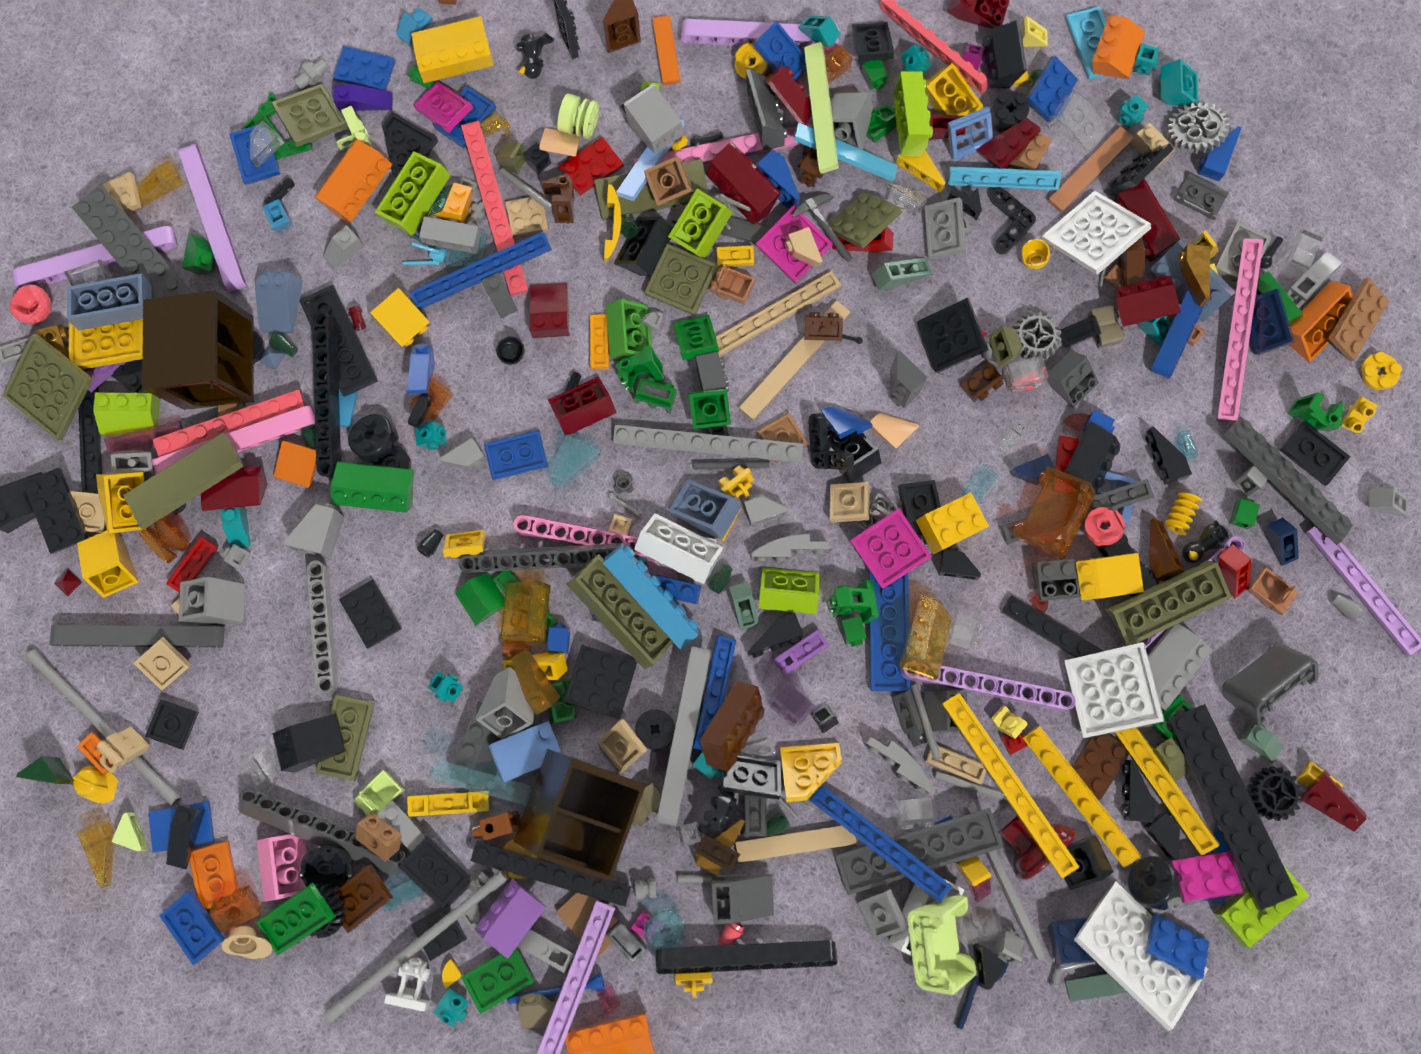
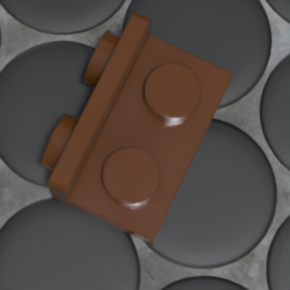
M809 312V315H805L804 340L842 341L843 317L839 316V313L830 312L828 316H821L819 312Z
M988 363L961 383L960 387L973 402H976L978 399L983 401L990 395L988 393L993 388L997 390L1004 384L1003 380L1006 375L1004 373L1000 375L994 366Z

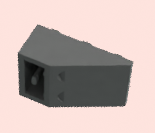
M772 874L712 877L714 924L739 923L774 915Z

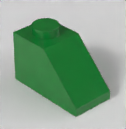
M190 233L182 269L197 275L211 272L214 254L208 241Z

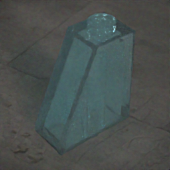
M566 435L547 474L551 480L550 483L558 487L561 485L568 486L601 458V449Z

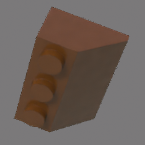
M613 0L602 21L607 53L641 42L639 15L634 1Z

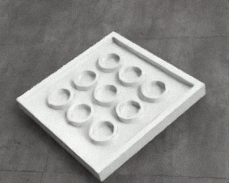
M1094 191L1042 235V239L1045 243L1098 275L1149 231L1151 223Z
M1143 642L1065 660L1072 694L1076 699L1075 706L1083 738L1164 722Z

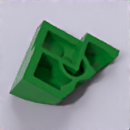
M885 105L872 110L866 137L875 143L896 128L895 109Z
M570 680L552 684L560 698L552 707L548 708L551 724L573 720L576 705L563 702Z

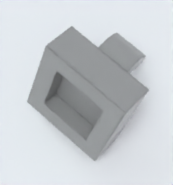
M233 544L231 549L226 547L223 551V554L226 555L224 561L240 570L250 555L249 552Z

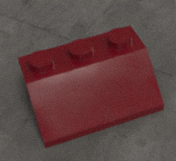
M780 65L765 80L796 121L805 125L812 117L810 95L807 97L804 94L805 88L800 81H794L792 76L795 74L788 66L784 68L783 65Z
M1161 276L1155 280L1141 281L1138 284L1122 286L1114 290L1123 327L1181 313L1172 276Z
M599 376L548 399L565 436L617 413L612 399ZM565 397L566 399L563 401V405H561L560 402Z
M249 465L242 467L202 492V511L261 505L267 488V481L262 466Z

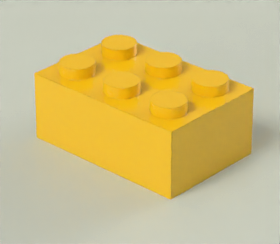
M971 492L915 520L933 554L989 527Z

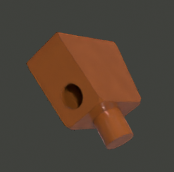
M519 810L480 820V826L472 828L474 838L479 839L483 837L485 841L517 832L521 821Z

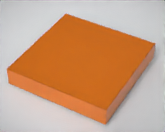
M282 440L273 477L310 488L316 471V450Z

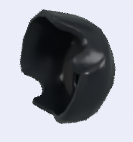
M514 336L503 338L496 347L497 357L504 364H517L525 354L524 344L519 338Z

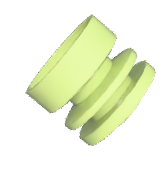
M567 93L562 101L558 115V131L572 134L576 128V136L581 137L583 135V138L589 140L598 122L599 102L594 100L590 102L589 99L585 98L581 104L579 96Z

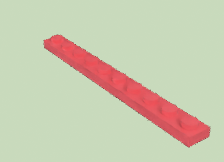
M476 121L461 125L496 248L499 252L515 243L480 123ZM521 264L504 272L510 296L528 292Z

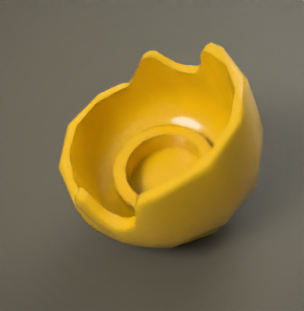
M1030 240L1022 247V262L1025 267L1037 270L1045 267L1049 262L1050 249L1043 240Z

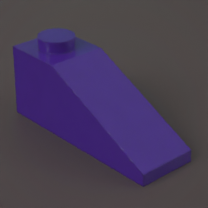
M354 84L334 85L333 101L339 111L349 106H352L354 111L393 110L392 92Z

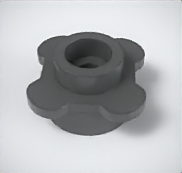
M629 474L615 476V492L618 494L622 492L631 493L634 490L631 483L633 477Z

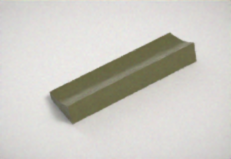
M702 159L684 162L683 165L694 192L696 189H699L709 195ZM628 174L594 180L603 221L613 219L614 208L607 207L608 184L614 187L617 194V190ZM647 181L634 201L618 196L621 217L675 207L677 203L685 205L689 203L693 194L657 206Z
M223 432L123 496L138 526L144 530L244 465L234 443Z
M597 554L566 585L643 669L652 667L671 646L673 641L603 564L604 559Z
M1206 561L1105 610L1114 623L1124 646H1129L1232 597L1218 563Z

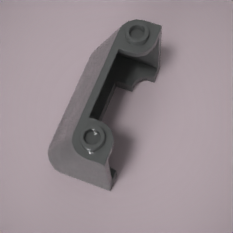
M1281 643L1272 644L1263 655L1232 679H1227L1223 683V697L1254 724L1260 726L1266 721L1263 717L1264 713L1267 710L1271 712L1276 701L1299 683L1303 686L1306 682L1312 685L1319 679L1318 662L1312 657Z

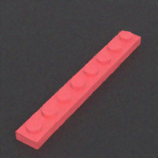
M880 0V8L887 16L945 64L953 63L965 81L979 93L983 94L987 90L986 76L976 71L970 62L964 61L957 51H952L945 41H940L930 29L927 30L918 19L910 16L906 9L898 6L895 0Z
M296 390L155 438L153 442L158 457L213 439L223 432L227 434L306 405L301 391Z

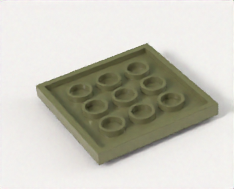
M32 334L2 396L53 438L63 440L93 378L41 336Z

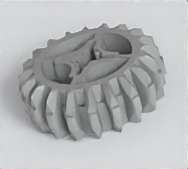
M1032 311L1029 315L1025 313L1022 318L1019 317L1016 320L1017 323H1014L1012 326L1017 331L1022 345L1017 355L1023 352L1024 359L1030 356V360L1034 361L1036 357L1038 362L1042 358L1048 359L1049 354L1054 355L1055 350L1060 346L1058 343L1062 340L1059 337L1061 330H1056L1059 324H1053L1054 318L1049 320L1048 314H1045L1043 317L1041 311L1037 315ZM1034 324L1033 329L1022 330L1023 327ZM1049 342L1048 346L1037 348L1039 343Z

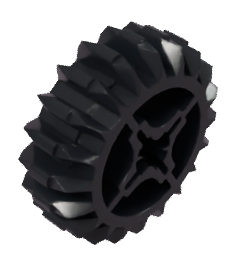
M1270 766L1269 769L1267 767L1262 768V772L1256 771V777L1250 778L1254 784H1248L1247 787L1252 789V792L1248 793L1253 797L1251 800L1253 804H1256V810H1260L1259 816L1264 817L1266 815L1267 820L1274 818L1275 821H1280L1281 818L1287 820L1289 818L1288 815L1294 816V810L1301 809L1297 803L1303 802L1299 795L1304 793L1303 791H1298L1302 784L1295 783L1297 777H1290L1291 772L1289 770L1284 772L1283 767L1276 769L1275 766ZM1274 777L1269 787H1263L1267 779ZM1284 784L1288 789V793L1284 790ZM1273 790H1274L1275 793H1277L1278 795H1281V796H1277V797H1276V795L1273 794V792H1269V791H1273ZM1262 794H1263V795L1266 797V799H1267V802H1266V803H1265L1264 800H1263ZM1282 800H1287L1284 807L1276 810Z
M320 882L314 883V885L336 917L310 934L311 937L317 936L318 939L329 937L339 931L344 924L346 918L344 912L347 909L342 906L344 900H340V894L335 893V888L329 889L328 884L323 885Z

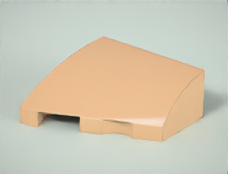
M883 413L877 414L870 421L873 425L870 430L880 439L883 438L894 450L919 428V425Z

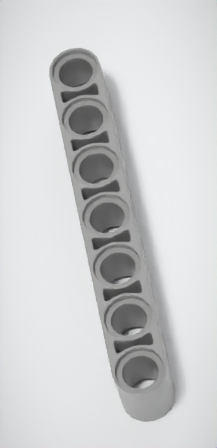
M314 560L307 565L306 571L315 686L320 693L331 695L338 689L329 570L325 564ZM321 566V572L315 575V568ZM319 585H322V592L316 594V588ZM324 604V610L318 613V606ZM322 623H325V630L323 632H319V626ZM323 642H327L328 645L325 651L320 649ZM328 661L329 667L323 671L322 664ZM329 680L331 686L328 690H324L323 685Z

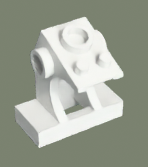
M409 958L404 964L400 965L398 976H401L402 980L398 994L388 993L384 1003L426 1011L430 1001L420 999L423 983L424 981L427 982L430 969H427V961H422L419 958ZM409 975L418 978L416 989L406 987Z

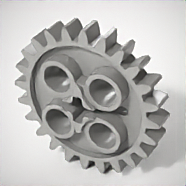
M1199 102L1198 106L1191 103V107L1184 105L1183 110L1178 108L1177 114L1173 113L1172 118H1169L1167 131L1168 137H1171L1170 142H1175V147L1181 146V151L1187 148L1188 153L1192 150H1195L1196 154L1199 150L1205 153L1207 148L1213 151L1214 146L1220 147V142L1224 143L1225 137H1228L1230 124L1229 118H1226L1227 113H1222V108L1216 110L1215 104L1209 107L1208 102L1205 106H1202V103Z

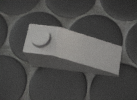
M393 801L377 814L380 819L402 835L400 844L409 853L425 838L409 817Z

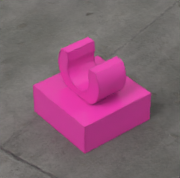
M642 911L631 929L648 940L659 922Z

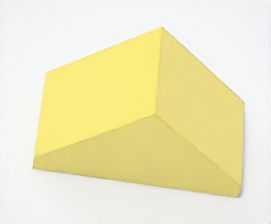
M1028 16L1024 17L1020 27L1023 47L1048 46L1047 29Z

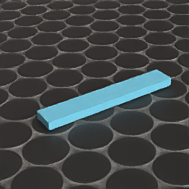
M798 123L793 140L816 149L814 129ZM835 138L837 158L893 182L897 171L896 164Z
M950 167L948 185L1058 190L1061 171Z

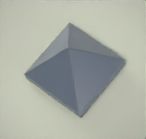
M268 345L259 362L276 370L285 353Z

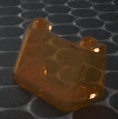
M1047 466L1046 470L1042 471L1039 476L1042 488L1026 521L1018 522L1013 532L1015 538L1055 558L1064 560L1094 500L1095 490L1090 482Z

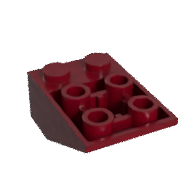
M950 0L947 12L958 20L992 29L1003 24L1010 0Z

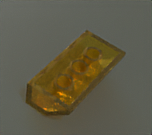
M923 594L919 595L914 606L899 665L903 669L936 680L939 677L952 620L951 615L938 599Z

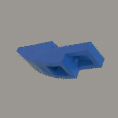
M649 573L651 576L654 575L661 583L660 586L664 591L668 590L674 600L698 604L702 585Z

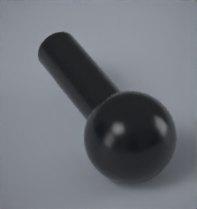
M723 132L705 137L693 136L690 140V145L693 147L724 139Z
M1276 237L1266 254L1263 255L1260 268L1268 269L1273 263L1272 257L1283 242V238Z

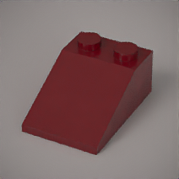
M567 283L530 285L529 315L530 332L533 338L570 336Z

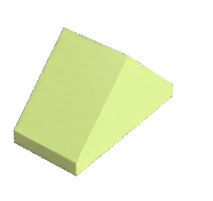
M135 813L123 814L112 842L135 851L148 850L149 848Z

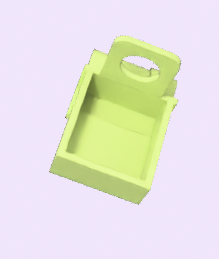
M352 106L342 109L352 135L336 142L341 151L349 149L356 139L372 147L367 130ZM345 141H352L347 146L342 145V143Z
M382 770L363 791L359 792L360 794L353 802L366 816L371 812L377 815L391 801H394L404 789L385 770Z

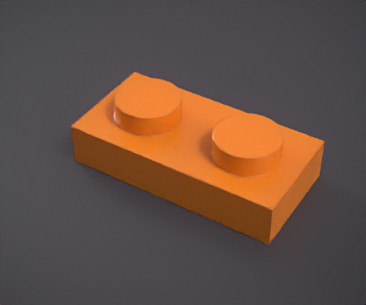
M91 732L77 747L102 774L106 775L108 771L100 763L102 754L96 748L102 739L95 732ZM106 758V763L110 767H113V764H111L109 760Z

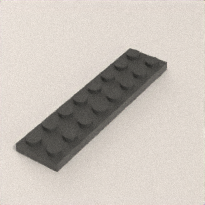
M102 184L72 206V209L128 276L140 273L144 275L152 285V299L192 293Z
M1240 417L1238 421L1234 422L1223 435L1336 545L1341 543L1353 526L1350 519L1342 515L1336 506L1322 495L1318 488L1311 485L1307 477L1300 474L1294 468V465L1280 454L1277 448L1272 447L1266 441V438L1252 427L1248 420Z
M990 808L891 838L931 870L1004 848ZM868 846L836 855L848 895L906 878L905 875Z

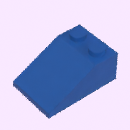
M772 149L757 164V168L781 192L778 200L788 209L793 205L798 208L800 196L787 162L781 153H776Z

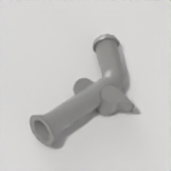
M483 201L478 205L471 203L473 213L467 223L475 224L478 218H483L484 214L482 211L485 209Z
M1095 962L1059 968L1056 966L1050 986L1055 989L1059 988L1062 972L1067 971L1069 974H1074L1077 968L1089 965L1096 966Z

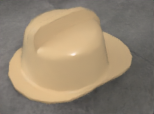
M249 926L232 927L229 937L222 942V949L227 954L250 959L265 958L272 952L271 943L266 939L258 937L256 931Z

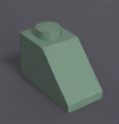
M748 582L730 586V595L740 630L758 626L759 622Z
M1249 723L1238 739L1272 763L1283 748V745L1272 732L1262 725L1257 726L1254 723Z

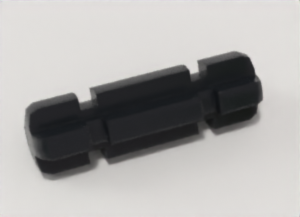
M288 177L282 181L283 184H280L270 194L271 196L264 200L265 205L277 199L281 200L288 193L287 190H291L295 186L294 182Z
M572 372L564 392L578 386L577 383L580 382L581 374ZM565 397L562 398L560 402L561 405H563V401L566 399Z

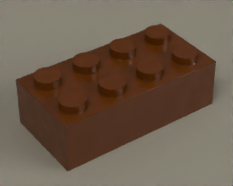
M737 680L700 738L707 765L728 772L731 766L736 763L737 756L745 748L749 736L754 733L757 723L763 718L765 713L758 686Z

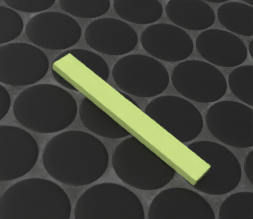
M818 42L804 47L818 166L822 174L839 169L824 48L822 42Z

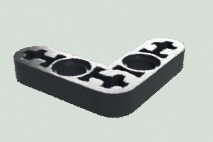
M996 188L990 196L991 203L1014 221L998 237L994 244L995 251L998 254L1004 255L1033 227L1036 217L1033 212L1005 189ZM1001 194L1002 198L997 200L996 195ZM1015 205L1018 211L1012 213L1008 210V206ZM1029 217L1030 221L1025 223L1024 218ZM1016 229L1020 235L1013 237L1010 234V230ZM1008 238L1009 241L1006 247L1000 248V243L1003 244Z
M823 413L811 414L808 419L811 463L813 467L836 470L852 468L854 457L851 452L828 450L825 415Z

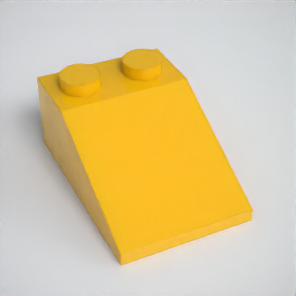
M953 63L943 65L926 81L925 95H928V103L940 115L966 116L984 107Z
M143 472L96 474L98 495L108 533L142 530L138 526L123 495L144 482Z
M1138 553L1078 560L1076 562L1081 601L1144 592Z

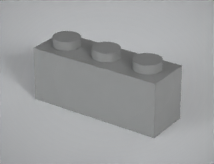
M431 216L424 217L419 238L423 245L477 254L481 231L479 226L474 223L468 222L463 224L453 219L447 221Z

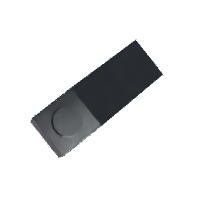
M177 805L171 824L166 865L187 869L205 809L189 805Z

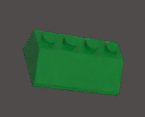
M338 461L331 484V504L407 513L413 505L414 469Z

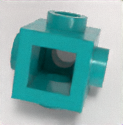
M1142 43L1132 71L1150 76L1151 70H1156L1159 58L1156 57L1160 48Z
M913 45L900 55L904 62V69L907 72H923L925 74L927 69L932 66L929 60L930 55L924 47Z
M1135 94L1128 102L1125 100L1118 107L1120 111L1116 118L1119 119L1121 124L1126 125L1130 129L1134 124L1138 125L1144 119V113L1149 105Z
M428 421L418 429L415 428L416 446L428 450L439 449V446L445 445V426L437 424L435 421Z
M437 671L427 688L436 693L435 697L443 702L449 700L454 703L460 695L463 685L457 682L459 678L450 673L446 676Z
M449 989L438 1003L433 1014L440 1018L444 1024H448L453 1028L458 1021L462 1023L467 1016L466 1008L470 1002L462 995Z

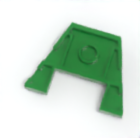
M273 93L267 97V102L258 108V113L253 119L250 118L242 128L246 129L265 123L276 160L313 149L310 143L296 147L293 140L286 143L268 120L269 117L276 113L272 102L277 99Z

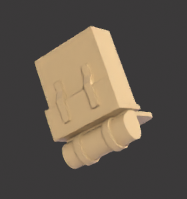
M129 727L119 733L106 737L105 741H101L96 748L102 754L100 758L101 765L109 773L113 774L118 766H124L129 761L144 754L150 745L132 727ZM106 758L109 760L111 764H113V767H110L106 763Z

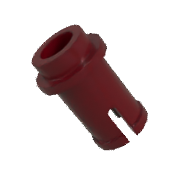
M359 306L349 308L348 316H351L354 330L360 331L359 324L362 330L365 329L366 325L362 316V309Z

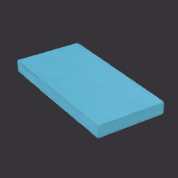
M1100 6L1066 15L1067 25L1088 80L1104 76L1093 74L1092 66L1094 54L1106 25Z

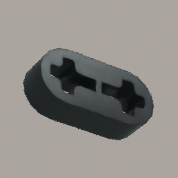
M422 393L419 396L409 416L408 425L417 429L421 426L431 407L433 396Z

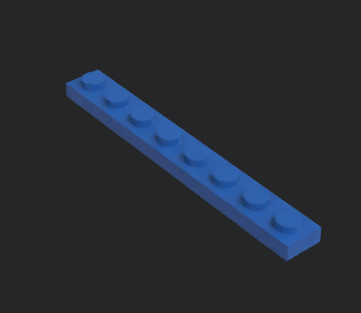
M543 231L411 291V298L416 308L421 310L474 286L497 272L500 274L551 251L552 248Z
M823 785L810 800L939 903L943 901L952 889V885Z

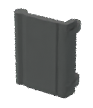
M1189 172L1174 201L1209 219L1215 220L1229 191Z

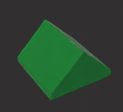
M727 389L689 393L693 429L731 425Z
M488 573L469 579L455 593L475 626L508 605Z

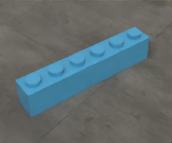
M622 543L604 558L603 564L681 650L698 636L699 626L693 618L689 619L687 617L685 609L673 601L674 598L668 590L664 591L660 586L661 583L654 575L651 576L647 571V566L634 557L635 553L629 546L625 547Z

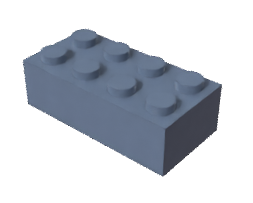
M1183 239L1177 242L1150 269L1158 278L1161 276H1172L1177 297L1182 302L1189 289L1180 271V263L1178 262L1179 252L1187 245ZM1211 267L1210 299L1206 302L1199 319L1202 322L1208 319L1236 293Z
M140 273L67 287V320L79 331L143 319V300L152 299V285Z

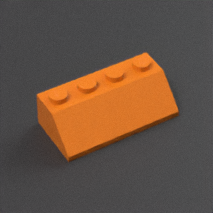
M356 139L314 198L340 220L352 222L393 164L380 152Z
M1330 281L1301 311L1302 316L1289 323L1295 341L1289 344V346L1307 362L1310 363L1331 342L1329 336L1353 297L1350 286Z
M646 1012L568 1031L565 1038L568 1054H655Z

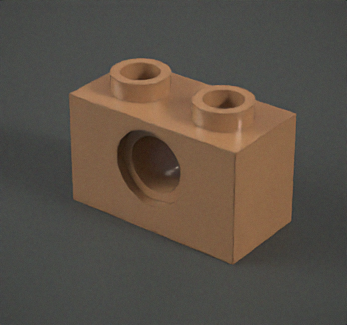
M371 812L357 824L355 839L386 862L400 849L402 835Z

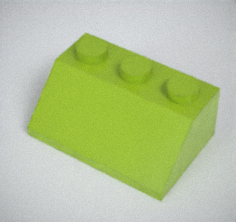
M696 189L668 237L697 256L705 259L733 214V211L701 190Z
M95 393L93 411L100 435L157 436L160 399L150 393Z
M762 567L758 608L817 614L819 573Z

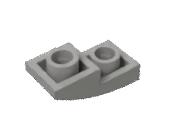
M879 492L869 504V511L870 509L876 510L871 507L874 503L879 504L886 510H890L894 503ZM869 513V520L856 521L855 524L865 531L881 519Z

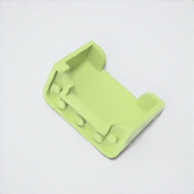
M954 895L943 899L941 903L936 901L915 908L908 914L915 980L918 986L924 990L954 995L977 975L974 960L969 955L959 952L955 916H963L968 911L967 896Z

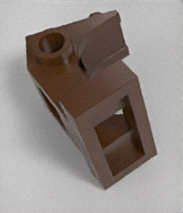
M805 145L802 154L806 158L802 157L798 164V168H800L798 180L800 183H806L811 188V186L815 187L817 179H821L824 173L821 174L819 171L817 150Z
M568 173L551 179L546 178L545 181H542L544 194H556L552 195L555 222L574 223L573 182Z

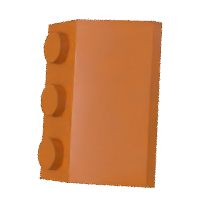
M1109 15L1092 60L1093 74L1129 79L1145 36V30L1127 17Z

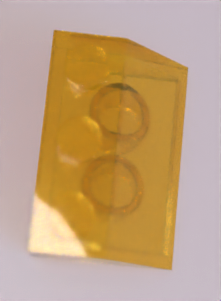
M536 579L508 583L506 585L501 641L528 644L545 642L551 585Z

